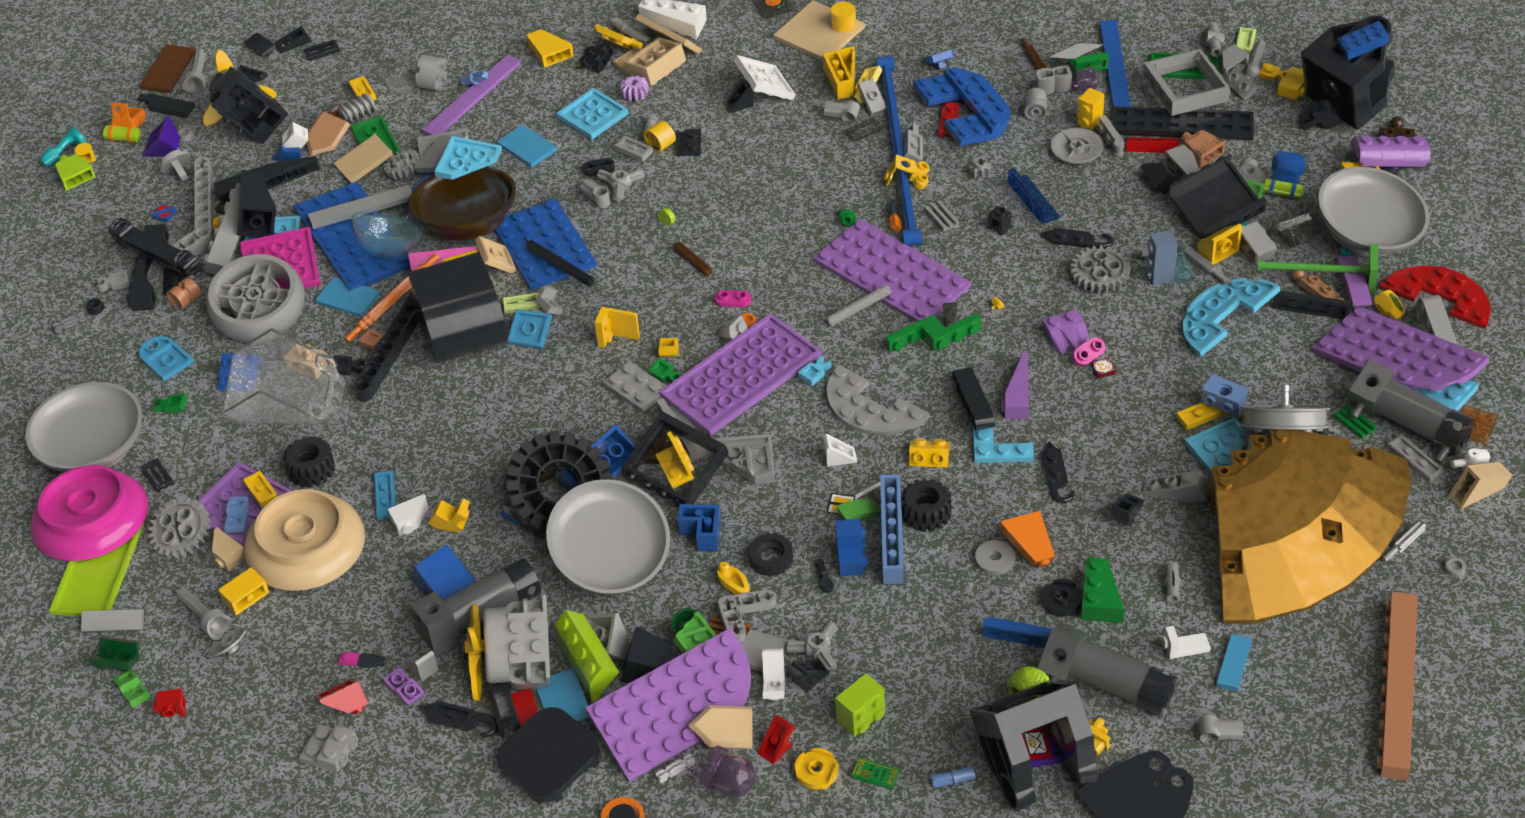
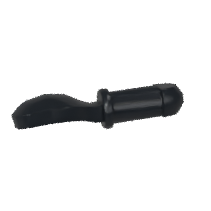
M817 559L815 566L818 569L819 577L822 578L820 588L824 592H832L833 582L828 577L829 574L825 568V562L822 559Z

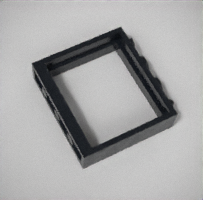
M661 411L622 467L628 479L634 482L636 480L641 482V485L646 489H654L662 498H670L674 500L673 502L677 506H680V504H694L729 452L725 444ZM665 428L714 453V456L686 497L637 471V468Z

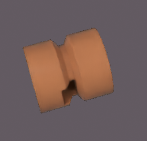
M186 277L178 283V286L170 289L166 296L174 307L181 304L179 310H183L190 304V301L193 302L201 296V290L191 278Z

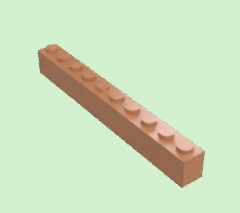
M1392 592L1390 600L1386 599L1385 612H1389V616H1385L1384 629H1388V633H1384L1383 645L1387 646V650H1383L1382 662L1386 663V667H1382L1381 680H1385V684L1381 685L1380 697H1384V702L1380 703L1379 715H1383V720L1380 719L1378 732L1382 733V738L1379 737L1377 750L1382 752L1381 756L1378 755L1376 768L1381 769L1380 777L1408 780L1411 762L1418 595Z

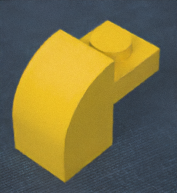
M463 498L454 507L441 500L434 508L428 524L439 530L461 532L469 516L470 510H468L470 501Z

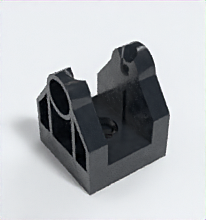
M1370 16L1362 21L1332 26L1301 52L1306 96L1313 101H1331L1340 110L1342 120L1357 130L1387 106L1390 81L1395 74L1394 60L1386 58L1388 45L1392 41L1390 21L1382 16ZM1380 21L1389 35V43L1348 60L1338 45V38Z
M1047 680L969 710L985 758L1015 812L1036 803L1030 757L1021 734L1044 725L1047 735L1056 748L1057 754L1061 757L1062 763L1073 782H1079L1083 785L1098 779L1093 732L1076 684Z

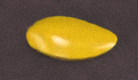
M721 562L718 565V579L727 590L735 595L750 592L748 581L740 570L730 566L727 562Z

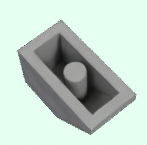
M1236 45L1225 49L1222 52L1221 61L1223 79L1234 67L1239 71L1247 67L1249 53Z

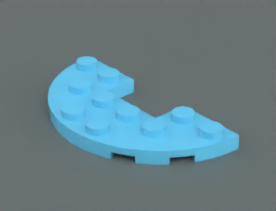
M1247 278L1231 280V283L1224 285L1219 283L1206 289L1191 302L1186 310L1187 314L1185 319H1183V331L1187 344L1198 356L1202 357L1228 335L1227 330L1218 325L1220 321L1240 305L1255 313L1280 292V286L1262 279L1247 281Z

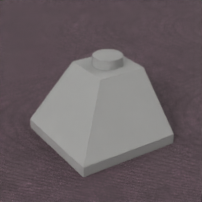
M586 614L587 621L611 660H626L629 637L619 614Z

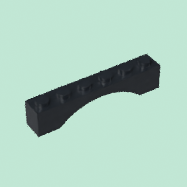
M166 224L145 225L144 232L168 244L169 232ZM141 253L135 259L136 268L133 270V281L130 282V295H127V303L131 306L132 311L154 310L157 298L153 286L147 280L150 265L154 260Z

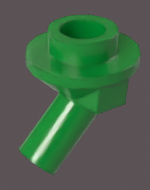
M838 209L837 214L839 215L841 225L852 226L855 224L856 215L850 209Z

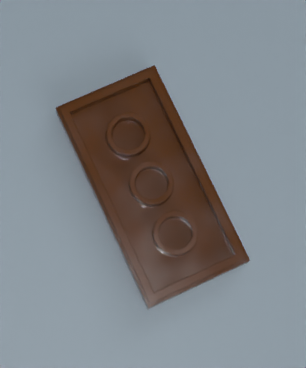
M165 44L141 82L140 89L171 93L195 55L196 48Z

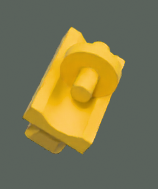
M1098 718L1096 721L1088 720L1093 732L1096 756L1104 748L1108 750L1111 746L1109 744L1110 736L1106 735L1108 729L1104 727L1105 720L1102 718Z

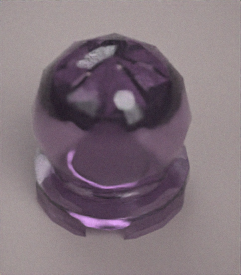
M719 745L714 747L708 755V758L711 760L707 769L703 767L701 770L700 783L707 788H712L715 785L721 794L733 798L744 796L751 791L756 780L755 769L752 763L744 756L737 754L729 755V750Z

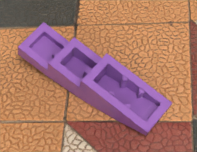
M1356 256L1337 257V265L1360 266ZM1341 272L1340 276L1345 285V294L1349 301H1351L1352 306L1372 305L1364 274Z

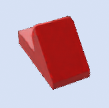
M779 715L774 716L757 754L775 764L793 745L789 739L795 725Z

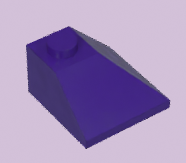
M167 116L150 133L142 157H164L172 151L179 150L180 145L178 144L181 138L170 117Z

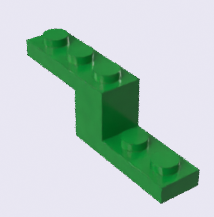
M975 313L945 328L934 315H930L886 336V349L889 352L899 351L909 343H916L920 338L933 351L944 349L948 344L955 341L959 342L969 334H976L981 329V317Z

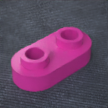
M722 290L715 294V303L720 307H746L751 303V295L747 291Z
M1093 337L1076 348L1071 354L1073 363L1077 366H1085L1102 355L1106 349L1104 341L1098 337Z

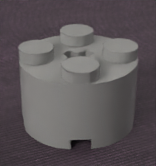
M421 55L417 65L420 68L419 73L416 72V86L441 91L443 86L442 80L445 81L447 78V71H445L447 59Z

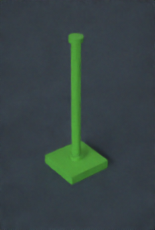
M1370 243L1368 264H1365V266L1262 262V260H1258V271H1261V269L1364 273L1367 276L1370 296H1375L1378 275V244Z

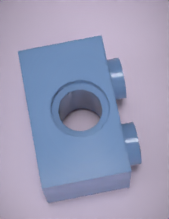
M1212 374L1202 389L1201 402L1237 416L1241 406L1247 401L1248 388Z

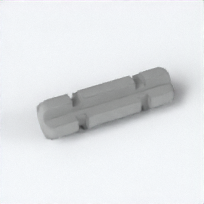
M691 753L682 756L683 759L679 758L668 764L664 770L662 768L656 771L655 777L658 782L663 783L668 780L667 777L670 776L672 778L686 770V766L689 768L694 765L695 759Z

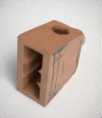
M1200 130L1194 135L1185 132L1181 137L1184 145L1193 152L1199 168L1224 154L1225 141L1204 130Z

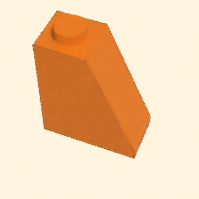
M1040 511L1000 522L999 530L1032 566L1038 565L1039 568L1051 564L1050 562L1054 559L1055 555Z

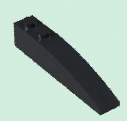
M312 156L267 164L250 169L249 171L260 172L267 189H271L320 170L317 157ZM241 173L213 183L221 203L226 204V202H230V191L235 189L237 183L240 184Z

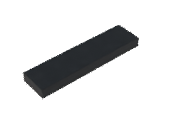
M1280 291L1274 296L1272 308L1344 319L1349 315L1351 301Z

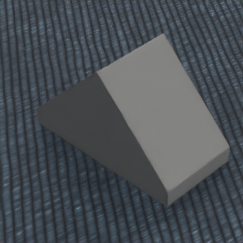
M432 650L419 651L403 662L421 682L438 671L435 655Z

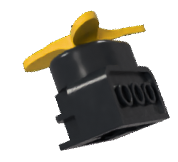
M218 49L215 53V64L218 73L212 78L209 85L211 102L204 111L202 122L205 126H208L223 118L229 124L233 123L241 133L246 132L263 144L288 115V112L274 99L277 94L273 89L257 85L243 73L234 69L227 54Z

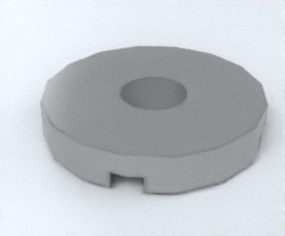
M986 541L976 550L975 562L977 567L987 574H1005L1015 565L1016 553L1013 547L1004 541ZM999 555L1001 558L999 560H992L990 556Z

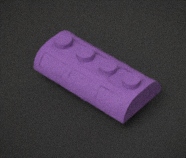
M1421 136L1353 137L1350 145L1362 166L1425 167L1426 163H1430V147L1426 139Z

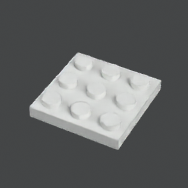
M736 55L733 61L737 65L738 70L742 72L744 79L748 81L753 91L757 93L763 92L769 96H778L781 99L792 100L796 96L776 65Z

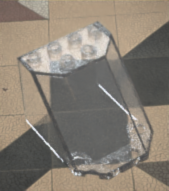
M271 328L233 351L221 416L235 423L322 424L341 415V407L345 395L344 390L347 382L344 376L339 374L334 358Z

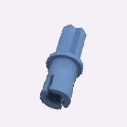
M485 70L473 71L469 75L461 77L460 82L463 86L476 85L480 81L487 80L489 73L485 72Z
M973 766L957 770L951 768L948 772L931 776V783L934 788L951 784L956 786L960 782L975 780Z

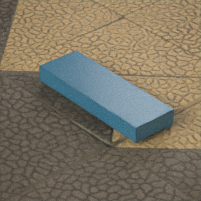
M394 472L374 473L377 520L390 519L388 509L396 506Z
M1231 634L1218 677L1217 687L1238 692L1252 644V638Z

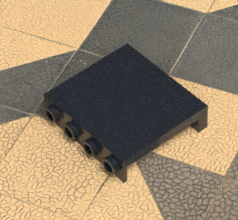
M1231 154L1219 157L1214 163L1204 165L1199 171L1188 174L1184 179L1173 182L1169 187V198L1200 239L1207 238L1227 226L1242 224L1266 210L1267 201L1264 197L1260 199L1257 197L1232 164Z

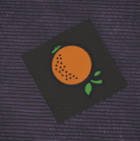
M753 0L765 20L795 11V6L791 0Z

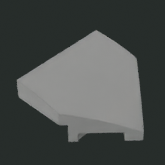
M769 442L750 448L746 444L742 454L731 462L736 468L754 479L775 476L772 450Z

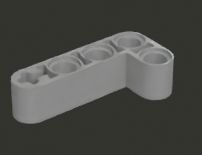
M1433 295L1419 298L1413 308V315L1419 321L1417 323L1423 322L1427 333L1458 345L1441 297Z

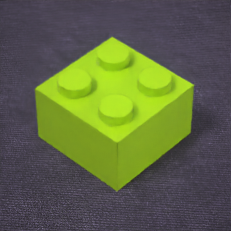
M867 673L835 698L837 722L854 737L858 733H864L874 720L879 721L885 714L884 687Z

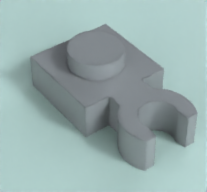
M127 270L111 273L109 278L100 277L97 279L100 292H104L109 288H112L114 291L130 287Z

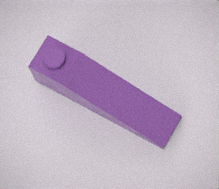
M1028 351L1023 352L1005 392V401H1001V412H1005V419H1028Z

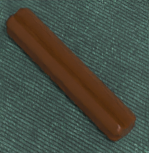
M682 242L674 244V250L704 276L712 273V268Z

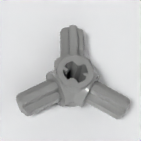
M600 169L597 174V178L608 182L609 186L612 187L614 191L613 199L617 202H621L624 199V192L631 186V182L645 177L642 169L630 173L623 170H616L610 173Z
M828 622L821 632L811 634L807 637V640L787 641V652H807V656L820 661L827 671H833L837 667V663L830 655L831 649L829 646L831 645L830 639L838 630V626L834 622Z

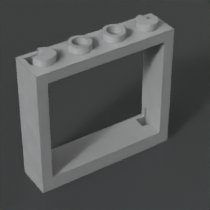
M1201 49L1144 63V79L1171 116L1229 102V94L1231 93L1229 84L1225 82L1223 76L1218 73L1214 64L1209 61ZM1197 66L1214 89L1177 98L1161 75Z

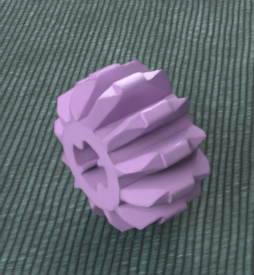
M632 75L630 78L626 77L625 80L621 81L620 92L624 100L629 99L630 102L633 99L637 102L638 98L643 100L644 96L648 94L649 86L644 77L640 78L639 75L636 77Z

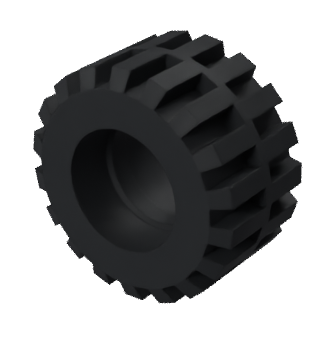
M314 436L309 438L302 437L301 440L297 439L293 444L290 443L288 445L289 449H285L283 462L289 480L293 481L295 485L300 484V487L308 485V488L313 487L312 484L319 486L321 481L324 483L328 481L327 476L332 477V471H335V461L330 445L327 441L322 440V438H314Z
M922 479V481L916 480L914 484H908L901 495L903 521L907 522L909 527L913 525L916 531L919 528L922 529V532H926V529H930V532H933L936 527L941 529L942 524L946 525L948 519L950 520L951 493L948 491L947 486H943V483L940 481L935 482L934 479L930 481L927 479ZM930 503V504H933V505H932V506H921L920 504Z

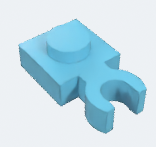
M820 356L816 364L810 362L798 372V377L813 386L825 376V371L831 368V361L823 364L824 357Z

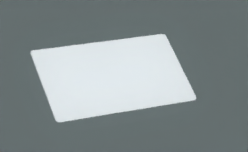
M1076 44L1050 57L1074 59L1102 46V44Z

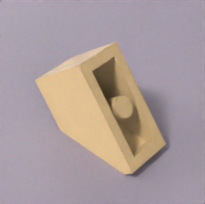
M218 527L215 528L212 545L213 562L219 569L224 568L229 572L245 559L244 548Z

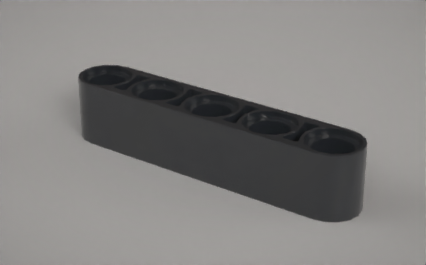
M972 367L953 370L952 377L956 381L955 387L974 430L978 431L995 427L994 414Z

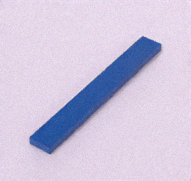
M1117 20L1100 21L1104 53L1107 52L1109 55L1107 73L1112 105L1131 107Z

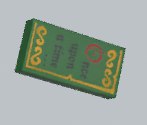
M858 758L852 771L851 779L893 790L900 769Z

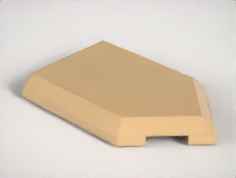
M709 705L688 725L709 748L752 749V707Z

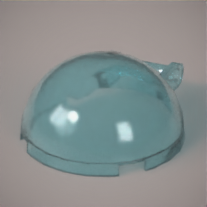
M362 211L352 216V231L360 247L368 254L382 259H396L408 254L415 248L424 230L422 224L418 221L417 225L409 222V217L406 216L404 218L378 214V211H374L372 216L370 214L362 215Z

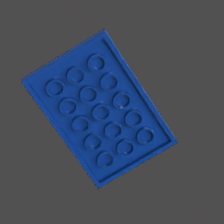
M556 198L505 216L502 224L494 230L502 244L506 246L514 264L531 291L570 277V275L529 251L526 243L530 240L537 242L583 271L597 266L596 260Z

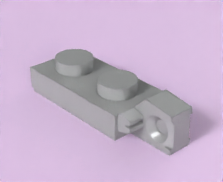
M912 123L911 127L905 131L904 157L919 163L923 159V136L919 135V125Z

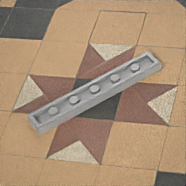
M409 185L309 213L308 218L312 228L317 229L409 202L412 190Z

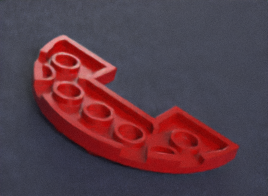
M1412 266L1392 273L1379 285V289L1383 291L1391 290L1396 296L1412 302L1416 300L1421 291L1432 295H1439L1442 299L1455 303L1449 316L1486 329L1491 312L1489 300L1482 288L1463 273L1443 266Z

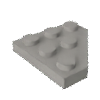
M771 434L713 438L725 444L729 452L723 464L755 485L775 483V476L754 479L731 463L734 458H738L742 454L746 444L750 448L769 442L773 457Z

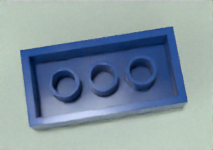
M1380 21L1338 38V45L1348 60L1389 43V35Z

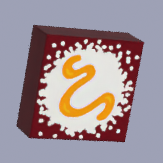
M1110 358L1091 362L1097 379L1116 375V370Z

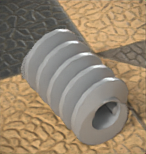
M364 93L361 97L358 96L356 99H351L350 103L345 102L344 106L342 104L339 105L338 113L341 119L349 120L350 123H353L352 117L359 120L358 114L365 117V111L369 115L371 114L370 109L374 112L377 109L372 98Z

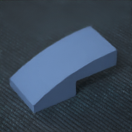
M249 496L229 497L226 506L225 533L245 532L249 512Z

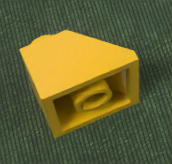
M1242 225L1227 226L1207 238L1201 239L1198 242L1197 252L1213 265L1238 252L1240 249Z

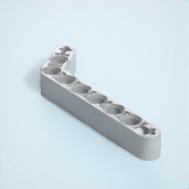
M199 157L194 162L195 230L171 245L181 251H191L195 256L209 248L211 240L214 241L213 170L207 157Z

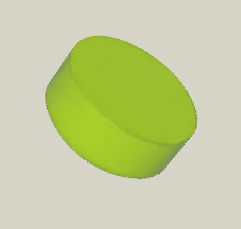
M663 208L658 212L660 222L668 226L675 222V215L670 209Z

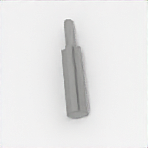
M1188 246L1183 251L1185 257L1208 275L1213 274L1223 283L1227 282V278L1215 270L1217 267L1191 246Z
M1417 520L1393 543L1392 549L1382 557V560L1387 562L1397 552L1401 553L1427 529L1425 522Z

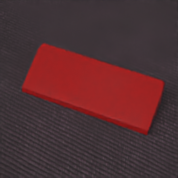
M1127 137L1126 152L1166 153V151L1178 147L1180 142L1178 138Z

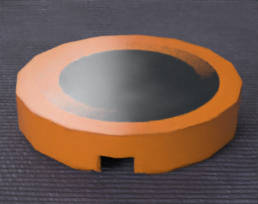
M619 797L611 800L604 806L600 816L601 818H645L643 807L640 803L629 797Z

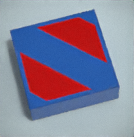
M160 204L152 214V217L156 220L169 222L177 212L176 207Z

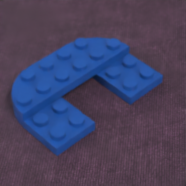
M953 67L951 69H944V74L941 76L938 75L913 81V88L928 106L963 99L974 112V115L953 118L944 122V127L959 146L996 139L1005 133L1010 119V108L983 75Z

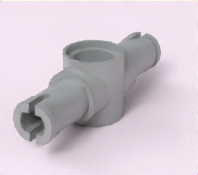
M1210 22L1205 35L1204 45L1209 46L1213 57H1219L1224 44L1225 34L1220 33L1216 22Z

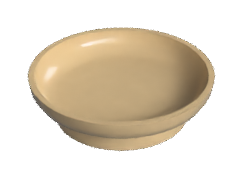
M313 489L290 491L270 501L251 524L244 542L245 560L248 568L252 567L266 581V584L271 587L290 591L316 588L337 579L356 562L364 546L365 528L357 511L348 502L339 497Z

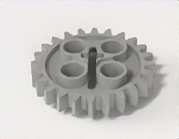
M1102 245L1099 249L1093 246L1092 250L1086 247V252L1080 250L1079 255L1075 254V259H1072L1070 264L1073 282H1078V286L1084 285L1083 290L1090 288V292H1093L1096 289L1098 293L1101 290L1108 293V289L1115 291V287L1121 288V284H1126V280H1129L1131 269L1127 256L1123 257V252L1117 254V249L1111 251L1110 246L1103 249Z
M181 497L178 502L176 499H173L172 505L166 502L165 509L159 508L160 514L154 513L156 520H150L154 526L148 528L151 532L148 537L151 539L150 544L162 556L166 555L168 558L173 556L178 559L181 554L186 558L187 552L193 554V548L200 549L198 544L205 543L202 538L209 536L206 530L211 529V526L208 524L211 519L208 517L209 513L205 510L206 508L197 500L193 501L191 498L185 500Z

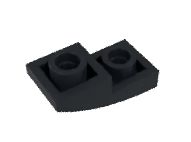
M255 33L244 41L248 48L254 49L256 54L262 57L269 56L273 52L272 50L276 48L271 41L259 33Z

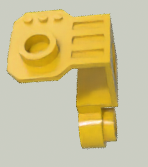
M896 155L883 176L885 186H888L897 168L909 172V181L913 182L917 189H924L928 184L927 173L929 172V165L924 161L916 164L914 160ZM901 161H906L910 167L902 166Z

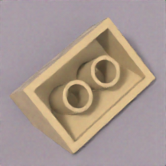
M658 37L627 59L624 64L635 77L637 75L640 78L644 77L647 84L652 86L663 77L669 75L671 71L680 67L686 61L681 43Z

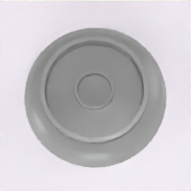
M1370 167L1345 168L1330 175L1323 182L1319 191L1318 208L1331 236L1346 249L1360 255L1369 256L1370 243L1378 244V257L1405 250L1421 239L1429 225V211L1418 191L1402 178L1384 170Z
M89 382L74 385L52 395L35 410L27 424L26 443L30 452L41 464L57 471L66 472L86 465L111 467L119 462L135 443L142 427V410L138 399L133 393L119 385L106 382Z
M594 480L571 489L557 502L547 524V545L557 569L574 585L596 594H623L645 585L663 566L670 547L669 526L660 506L640 488L618 480Z

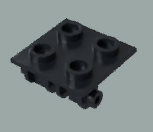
M613 42L587 47L584 50L583 56L578 59L575 68L580 69L593 66L596 73L603 71L605 65L613 56V49L611 48Z

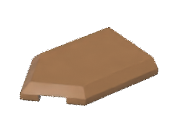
M320 112L308 131L306 145L310 156L334 151L351 125L343 119Z

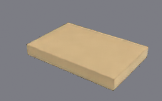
M374 134L336 161L334 165L350 183H354L390 158L393 153Z

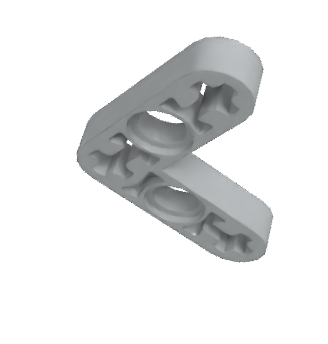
M761 590L720 598L718 601V612L724 630L731 628L733 631L737 629V634L735 632L734 634L739 642L742 643L746 639V628L741 614L773 609L776 606V593L772 590ZM750 601L752 604H743V602ZM728 618H735V619H737V620H736V621H728L727 619H728Z

